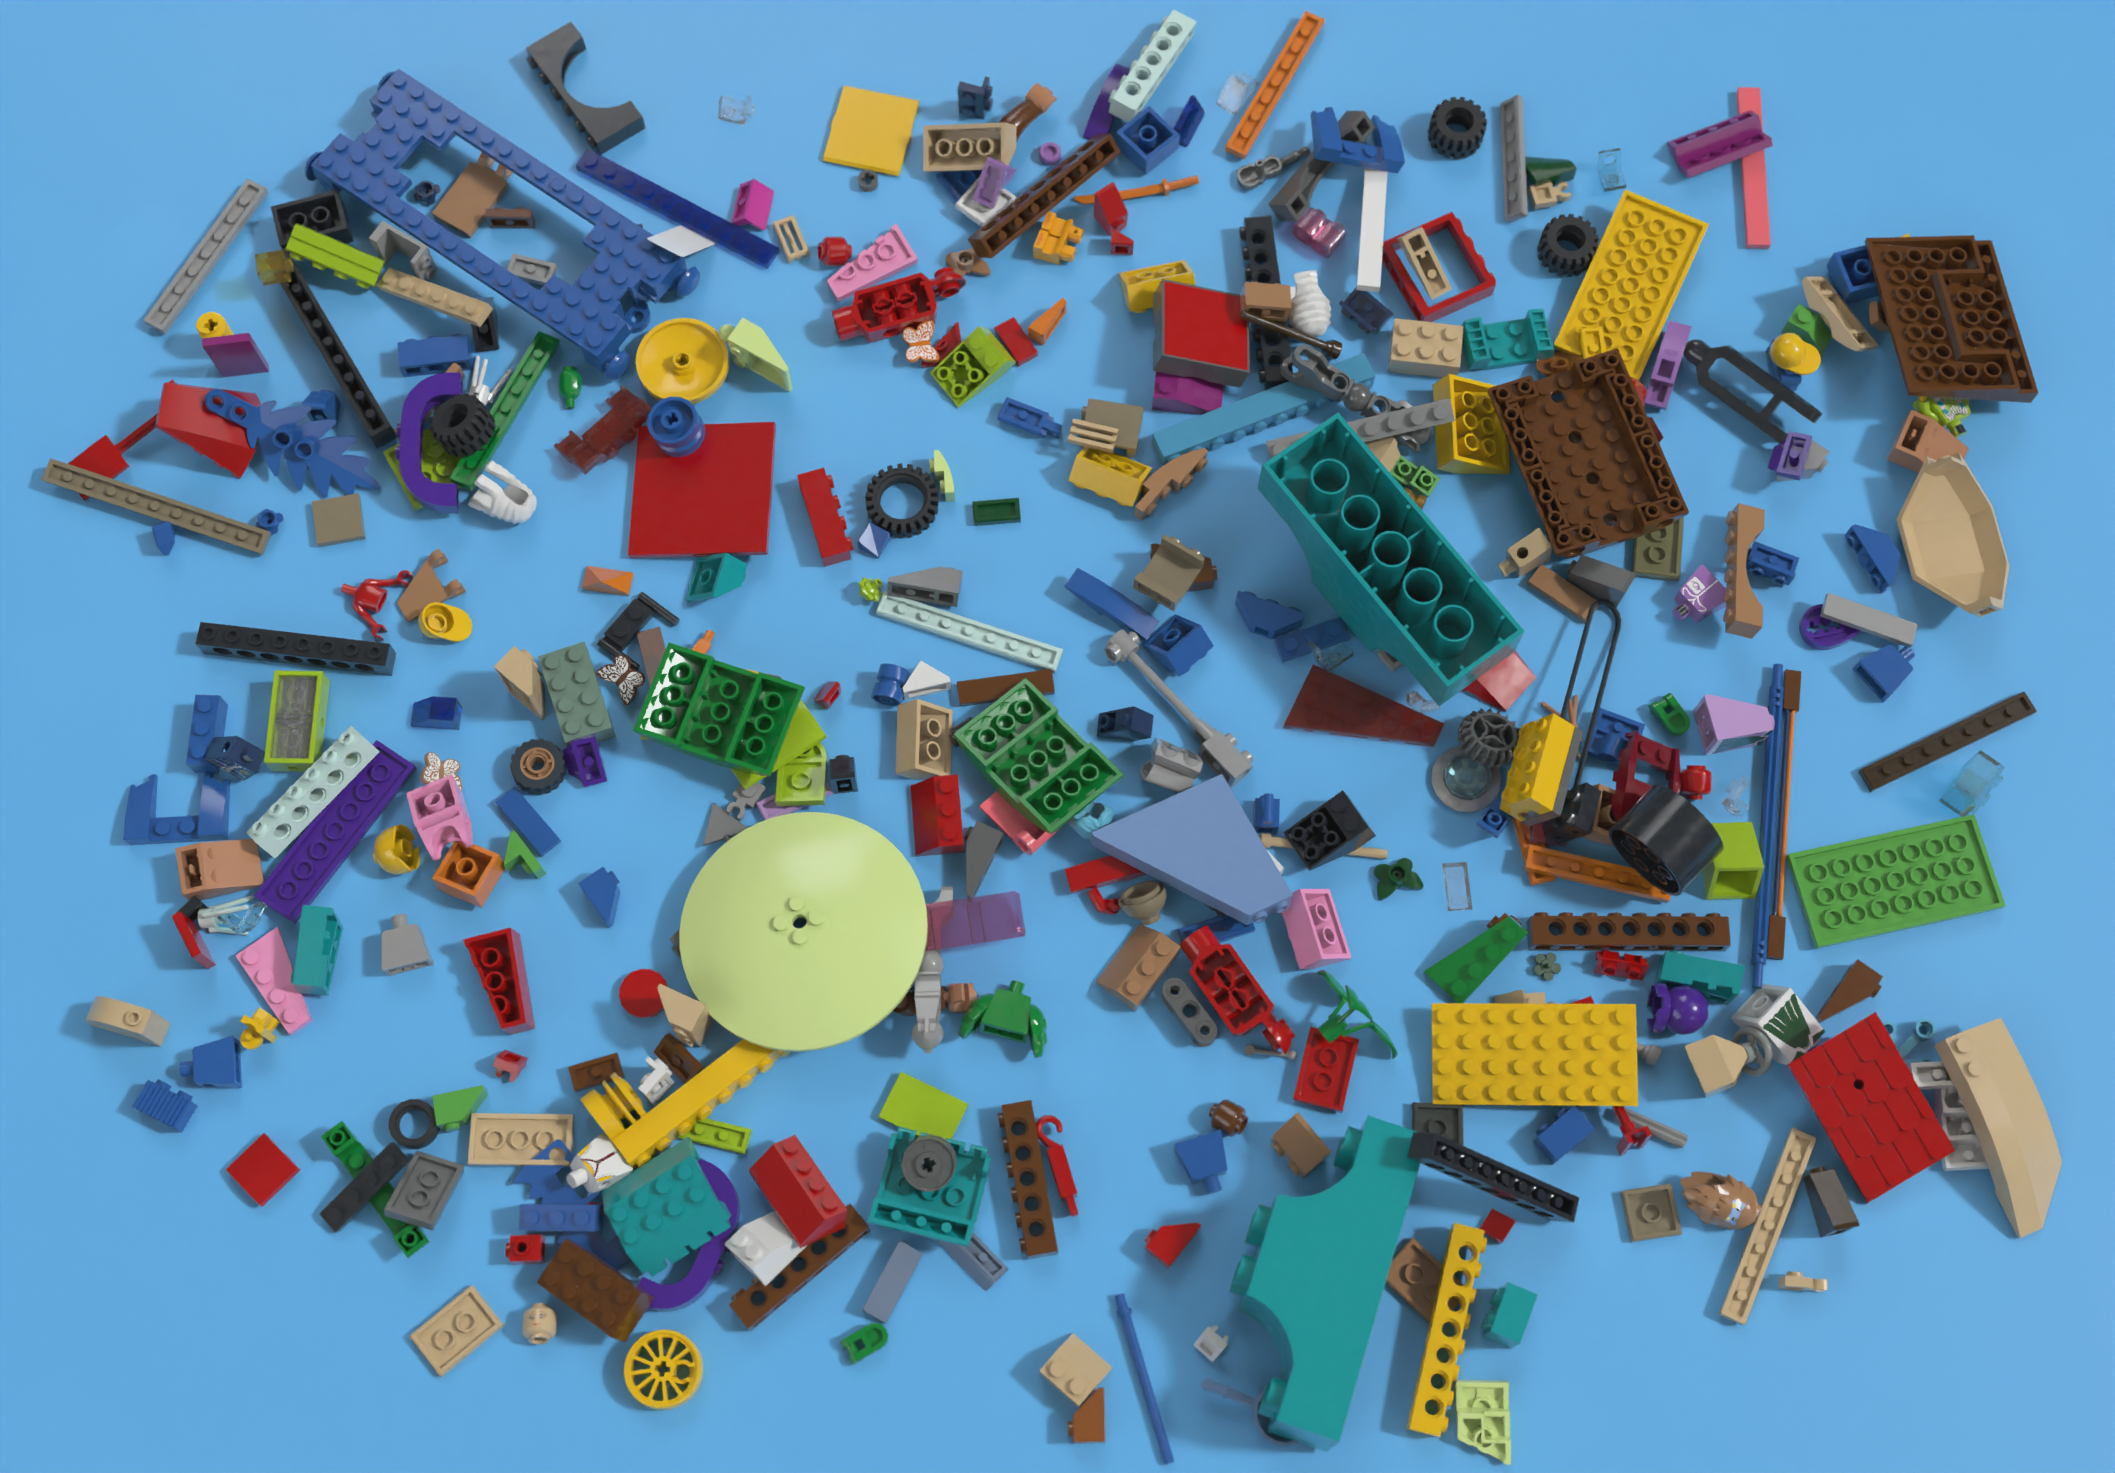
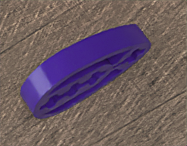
M1823 604L1809 608L1799 623V632L1802 639L1810 647L1817 650H1830L1839 647L1855 638L1861 632L1841 623H1838L1837 629L1835 626H1831L1825 632L1823 629H1818L1814 634L1812 631H1808L1807 628L1810 625L1811 628L1815 629L1821 623L1823 626H1828L1832 622V620L1820 616Z

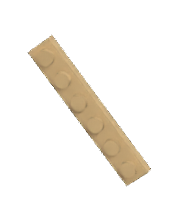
M392 268L386 271L377 284L378 288L383 292L478 327L482 326L493 310L489 303Z

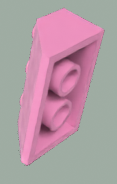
M1299 889L1293 892L1290 907L1281 914L1284 917L1288 937L1291 940L1299 969H1316L1351 959L1352 957L1330 889Z

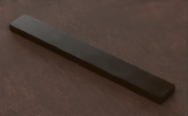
M2025 691L1870 764L1858 772L1869 791L1873 792L2035 714L2037 710Z

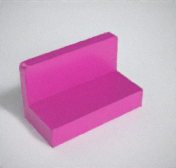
M755 179L740 184L731 224L738 228L749 223L761 231L765 230L774 191Z

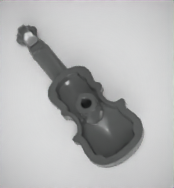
M1303 147L1282 159L1276 156H1268L1264 160L1258 159L1255 161V165L1249 163L1247 166L1237 170V181L1242 188L1253 190L1259 185H1263L1265 179L1281 174L1284 167L1298 162L1303 156H1309L1310 149Z

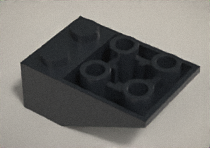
M1343 790L1283 832L1309 871L1357 850L1376 836Z

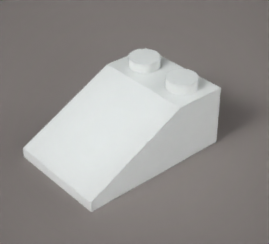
M775 1211L743 1225L725 1243V1246L733 1256L765 1286L806 1247L799 1248Z

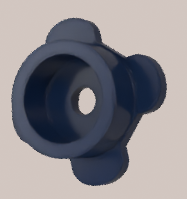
M422 181L417 186V193L414 194V198L416 201L422 200L432 205L436 202L435 197L440 192V187L430 181Z

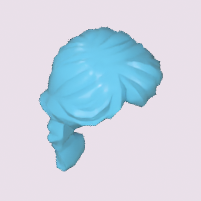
M1095 799L1070 819L1069 825L1082 838L1091 840L1093 831L1111 824L1112 817L1114 816L1113 810L1107 805L1097 803Z

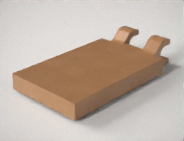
M481 153L477 164L470 162L432 212L433 217L471 238L486 219V209H493L509 188L506 180L513 172L501 164L498 165L496 172L491 170L490 167L493 165L494 160Z

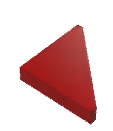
M955 322L946 336H943L934 347L940 360L938 362L922 361V368L936 367L961 343L959 322Z

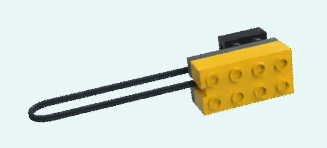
M1606 600L1596 601L1588 611L1560 717L1552 713L1538 719V721L1534 720L1522 725L1519 730L1517 747L1513 752L1512 765L1507 773V783L1501 795L1502 801L1499 809L1522 821L1527 826L1546 821L1544 836L1557 844L1591 834L1601 791L1589 783L1579 784L1621 629L1619 611L1611 602ZM1603 604L1612 611L1615 617V630L1574 785L1569 790L1568 786L1583 731L1567 722L1565 717L1594 610L1597 605Z

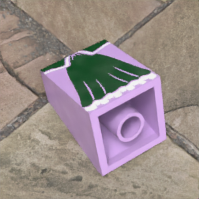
M1704 695L1693 710L1705 755L1761 745L1775 727L1774 718L1771 714L1769 715L1767 707L1715 695Z

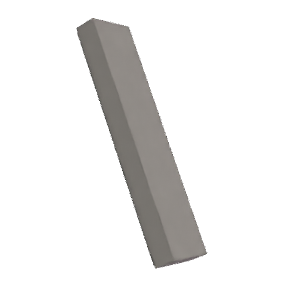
M1831 593L1825 595L1820 614L1821 617L1908 647L1913 645L1918 625Z

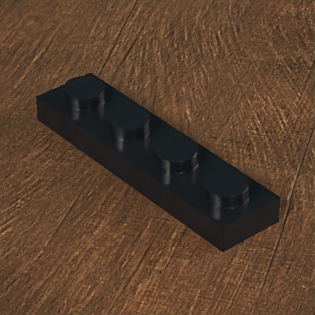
M394 1142L389 1143L319 1213L320 1216L335 1233L340 1232L410 1160Z

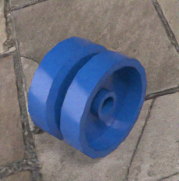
M682 397L662 399L652 407L648 414L647 426L649 433L664 453L672 457H683L692 454L701 446L705 438L706 429L696 408L689 400Z

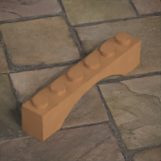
M1738 503L1732 511L1728 512L1726 517V524L1728 525V532L1725 537V543L1727 544L1725 555L1727 571L1724 576L1726 591L1723 599L1726 602V610L1723 615V622H1725L1726 633L1753 639L1763 627V606L1750 587L1746 571V558L1750 544L1764 530L1765 510Z

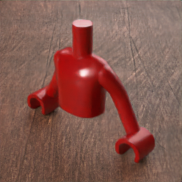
M408 570L400 571L397 578L365 579L358 588L345 583L341 587L342 593L353 596V609L372 628V634L379 642L384 641V639L377 634L380 631H388L382 624H377L364 609L379 613L388 595L386 589L379 587L401 584L404 588H407L409 584L403 581L404 578H413Z

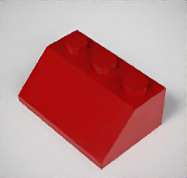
M958 774L933 776L911 785L916 857L964 853Z

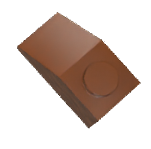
M1104 1387L1098 1388L1074 1413L1073 1421H1068V1438H1073V1444L1105 1443Z

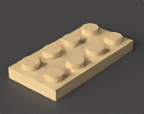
M472 1113L468 1165H566L564 1167H570L572 1160L571 1162L564 1160L565 1152L559 1147H555L550 1151V1160L531 1159L555 1140L563 1141L572 1153L575 1116L573 1114Z

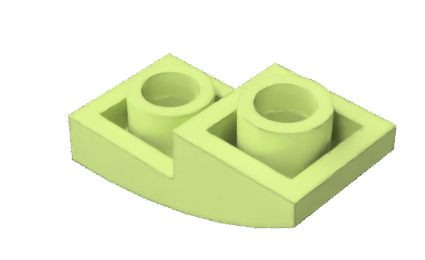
M934 450V459H929L930 473H935V481H940V494H945L946 502H955L954 484L948 464L939 450Z

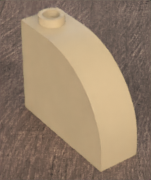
M95 996L85 1019L92 1026L160 1047L171 1024L152 1010L102 996Z

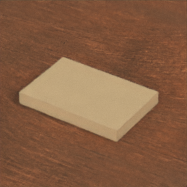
M471 1285L409 1337L439 1376L443 1377L505 1325L477 1289Z

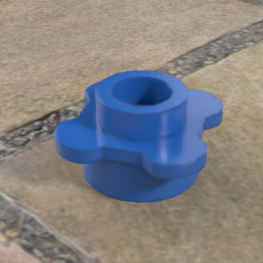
M265 509L259 514L256 527L276 534L278 526L284 520V517L281 513L276 514L272 510Z

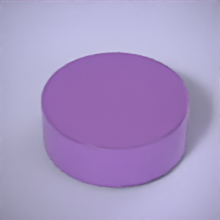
M1053 142L1044 143L1039 149L1040 161L1047 166L1056 165L1061 159V148Z

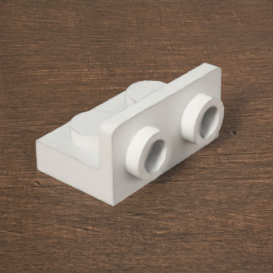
M648 1056L645 1061L653 1072L643 1077L640 1082L641 1086L638 1089L655 1106L674 1085V1081L670 1077L673 1073L660 1059L656 1058L653 1061Z

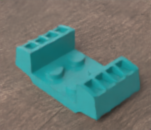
M1544 309L1528 310L1525 319L1483 325L1481 317L1465 320L1461 325L1463 326L1462 344L1468 370H1492L1532 364L1537 360L1554 357V349Z

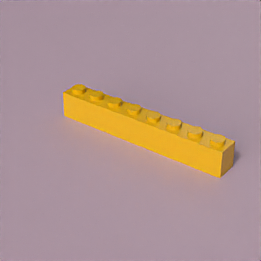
M741 1040L615 1137L612 1142L634 1170L643 1166L657 1152H662L669 1148L678 1134L680 1136L687 1134L698 1119L704 1120L709 1117L715 1107L719 1104L727 1103L737 1090L749 1086L755 1076L759 1073L767 1072L777 1059L786 1057L792 1051L768 1049L746 1040Z

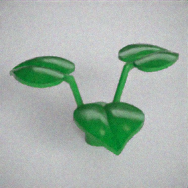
M1319 970L1317 974L1326 977L1329 984L1338 993L1340 1000L1333 1013L1328 1016L1329 1019L1318 1027L1326 1040L1332 1043L1340 1035L1345 1037L1355 1031L1370 1028L1390 1046L1392 1059L1396 1058L1398 1055L1397 1050L1389 1035L1372 1020L1373 1018L1368 1008L1359 1000L1354 990L1348 985L1344 989L1330 973L1325 970ZM1347 1002L1350 1009L1341 1016L1338 1012ZM1355 1010H1358L1370 1020V1022L1347 1030L1345 1029L1349 1026L1345 1019Z

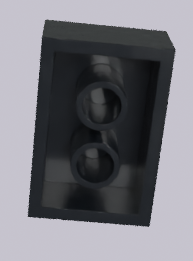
M338 189L271 206L281 249L286 248L293 228L297 223L342 243L354 242L345 203Z

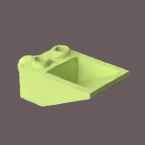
M743 317L736 327L730 324L720 327L718 335L721 340L729 344L732 361L738 367H746L791 392L793 388L789 368L761 327Z

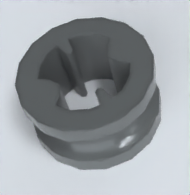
M864 170L859 174L858 183L860 189L865 192H872L878 187V176L873 170ZM867 177H870L871 180L869 185H866L865 182Z

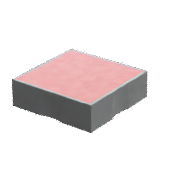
M1162 279L1153 294V323L1155 327L1153 371L1183 377H1197L1209 382L1240 388L1250 374L1249 322L1241 319L1239 316L1241 312L1240 295Z

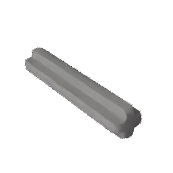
M1625 1108L1631 1122H1634L1637 1129L1648 1125L1652 1136L1679 1148H1683L1686 1145L1688 1139L1686 1134Z

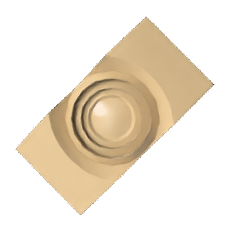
M1825 276L1805 277L1802 280L1809 307L1819 312L1823 321L1831 329L1832 338L1856 352L1875 350L1879 347Z

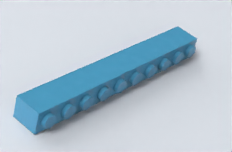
M1364 353L1333 364L1334 367L1346 373L1350 380L1353 378L1355 380L1354 383L1365 384L1369 389L1373 386L1376 375ZM1289 381L1155 432L1152 436V445L1162 466L1183 454L1202 448L1207 450L1210 448H1220L1228 441H1238L1249 433L1262 432L1267 426L1273 424L1280 425L1286 422L1288 418L1303 416L1314 408H1324L1330 402L1337 399L1328 398L1312 388L1300 387ZM1334 382L1335 387L1340 389L1339 384Z

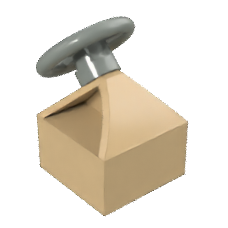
M1754 1027L1739 1029L1735 1033L1732 1042L1711 1035L1685 1046L1688 1058L1706 1098L1735 1087L1741 1071L1750 1076L1765 1074L1769 1070L1773 1059L1769 1040L1760 1030ZM1747 1035V1042L1739 1044L1741 1038ZM1756 1037L1764 1048L1765 1057L1759 1053L1756 1046ZM1756 1061L1761 1067L1753 1069L1746 1064Z

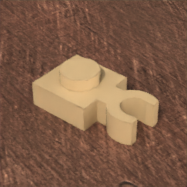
M1551 182L1537 187L1530 185L1528 192L1534 209L1556 206L1557 200L1561 202L1570 200L1571 193L1561 192L1567 189L1568 183L1562 182L1557 187H1553Z
M1787 1272V1275L1778 1278V1289L1824 1292V1290H1828V1280L1803 1277L1801 1272Z

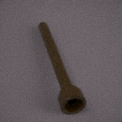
M1242 310L1239 314L1243 320L1322 350L1326 357L1336 360L1341 353L1342 343L1332 339L1325 342L1246 310Z

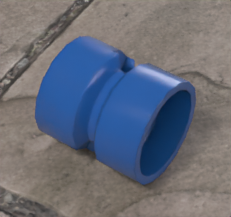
M881 664L876 677L879 682L875 683L871 698L880 704L898 707L903 700L902 688L909 678V671L894 664Z

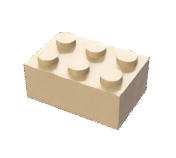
M1395 318L1391 330L1387 372L1443 378L1448 374L1457 376L1461 362L1463 326Z

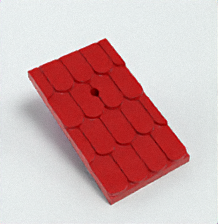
M1876 1012L1787 1065L1866 1204L1955 1151Z

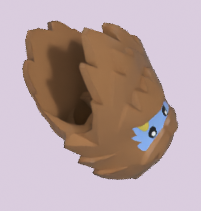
M1701 1171L1691 1172L1692 1176L1680 1179V1183L1684 1188L1681 1193L1689 1201L1686 1205L1698 1214L1697 1216L1703 1220V1223L1716 1225L1718 1228L1726 1227L1727 1230L1744 1229L1750 1224L1755 1223L1761 1210V1205L1757 1203V1196L1754 1191L1748 1188L1743 1181L1738 1182L1729 1174L1725 1177L1712 1172Z

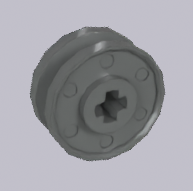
M932 1134L920 1136L913 1140L904 1152L901 1163L903 1175L908 1183L918 1190L926 1192L939 1190L948 1184L955 1173L957 1165L956 1152L952 1145L941 1136ZM927 1157H929L930 1161H935L932 1168H929V1165H924Z

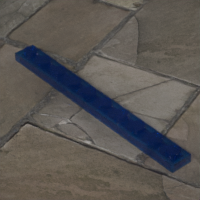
M588 148L575 165L576 169L585 175L766 269L770 267L780 252L779 247Z

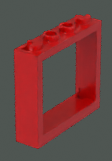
M1453 212L1416 228L1422 227L1427 237L1447 228L1479 280L1480 285L1438 304L1428 307L1396 253V250L1401 249L1397 238L1414 229L1383 242L1382 262L1417 321H1436L1493 295L1496 279L1492 273L1488 272L1482 255H1478L1474 248L1473 240L1470 236L1466 235L1461 220L1456 218Z

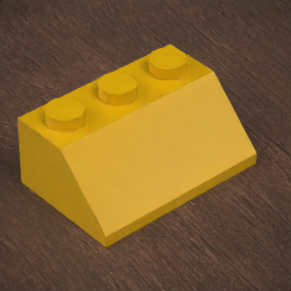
M1185 260L1119 272L1126 305L1130 312L1133 311L1134 313H1142L1147 308L1153 307V294L1162 279L1195 285L1194 272Z
M1084 447L1075 458L1068 481L1074 483L1078 488L1090 489L1100 497H1109L1117 500V503L1122 506L1133 507L1142 493V485L1149 478L1152 467L1115 452L1110 453Z

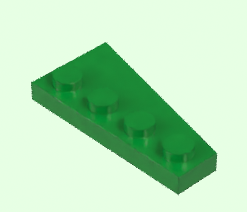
M1508 916L1424 972L1457 1003H1464L1529 932L1515 919Z

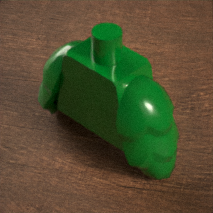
M1013 980L1010 982L1008 991L997 989L995 994L988 993L974 1000L970 1004L969 1010L961 1019L958 1035L964 1040L981 1025L980 1032L1026 1044L1029 1032L1034 1058L1042 1056L1044 1046L1047 1043V1023L1042 1011L1036 1005L1031 1004V997L1023 995L1025 985L1022 982Z

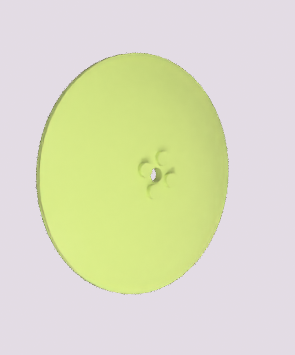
M801 812L781 815L759 822L732 837L712 855L698 873L689 890L681 916L679 940L682 965L686 978L699 1002L706 1005L709 1014L714 1020L737 1037L758 1046L780 1051L804 1052L830 1048L848 1042L878 1025L905 997L919 972L924 958L928 934L927 909L921 886L911 865L903 854L879 832L856 820L835 814ZM797 918H805L807 923L803 928L797 929L793 926Z

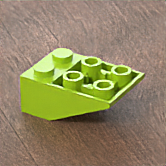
M978 326L930 374L957 407H961L1001 378L1016 361L988 328Z

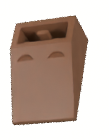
M1910 410L1902 421L1887 460L1919 473L1926 457L1937 461L1942 456H1951L1959 452L1964 459L1969 448L1934 419Z
M253 839L201 842L175 848L182 895L188 900L194 896L204 900L260 887L264 883L259 847Z

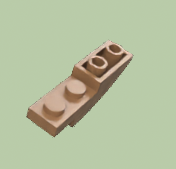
M1202 448L1183 454L1153 473L1142 485L1144 497L1135 506L1134 516L1141 521L1147 515L1150 517L1158 506L1156 504L1161 498L1165 500L1172 489L1177 493L1183 487L1186 489L1192 483L1193 475L1197 471L1201 472L1208 463V450Z

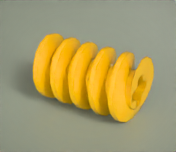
M207 312L200 316L196 322V329L202 339L234 335L224 317L216 312Z

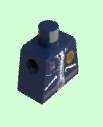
M238 736L214 737L204 759L245 781L257 773L265 752Z

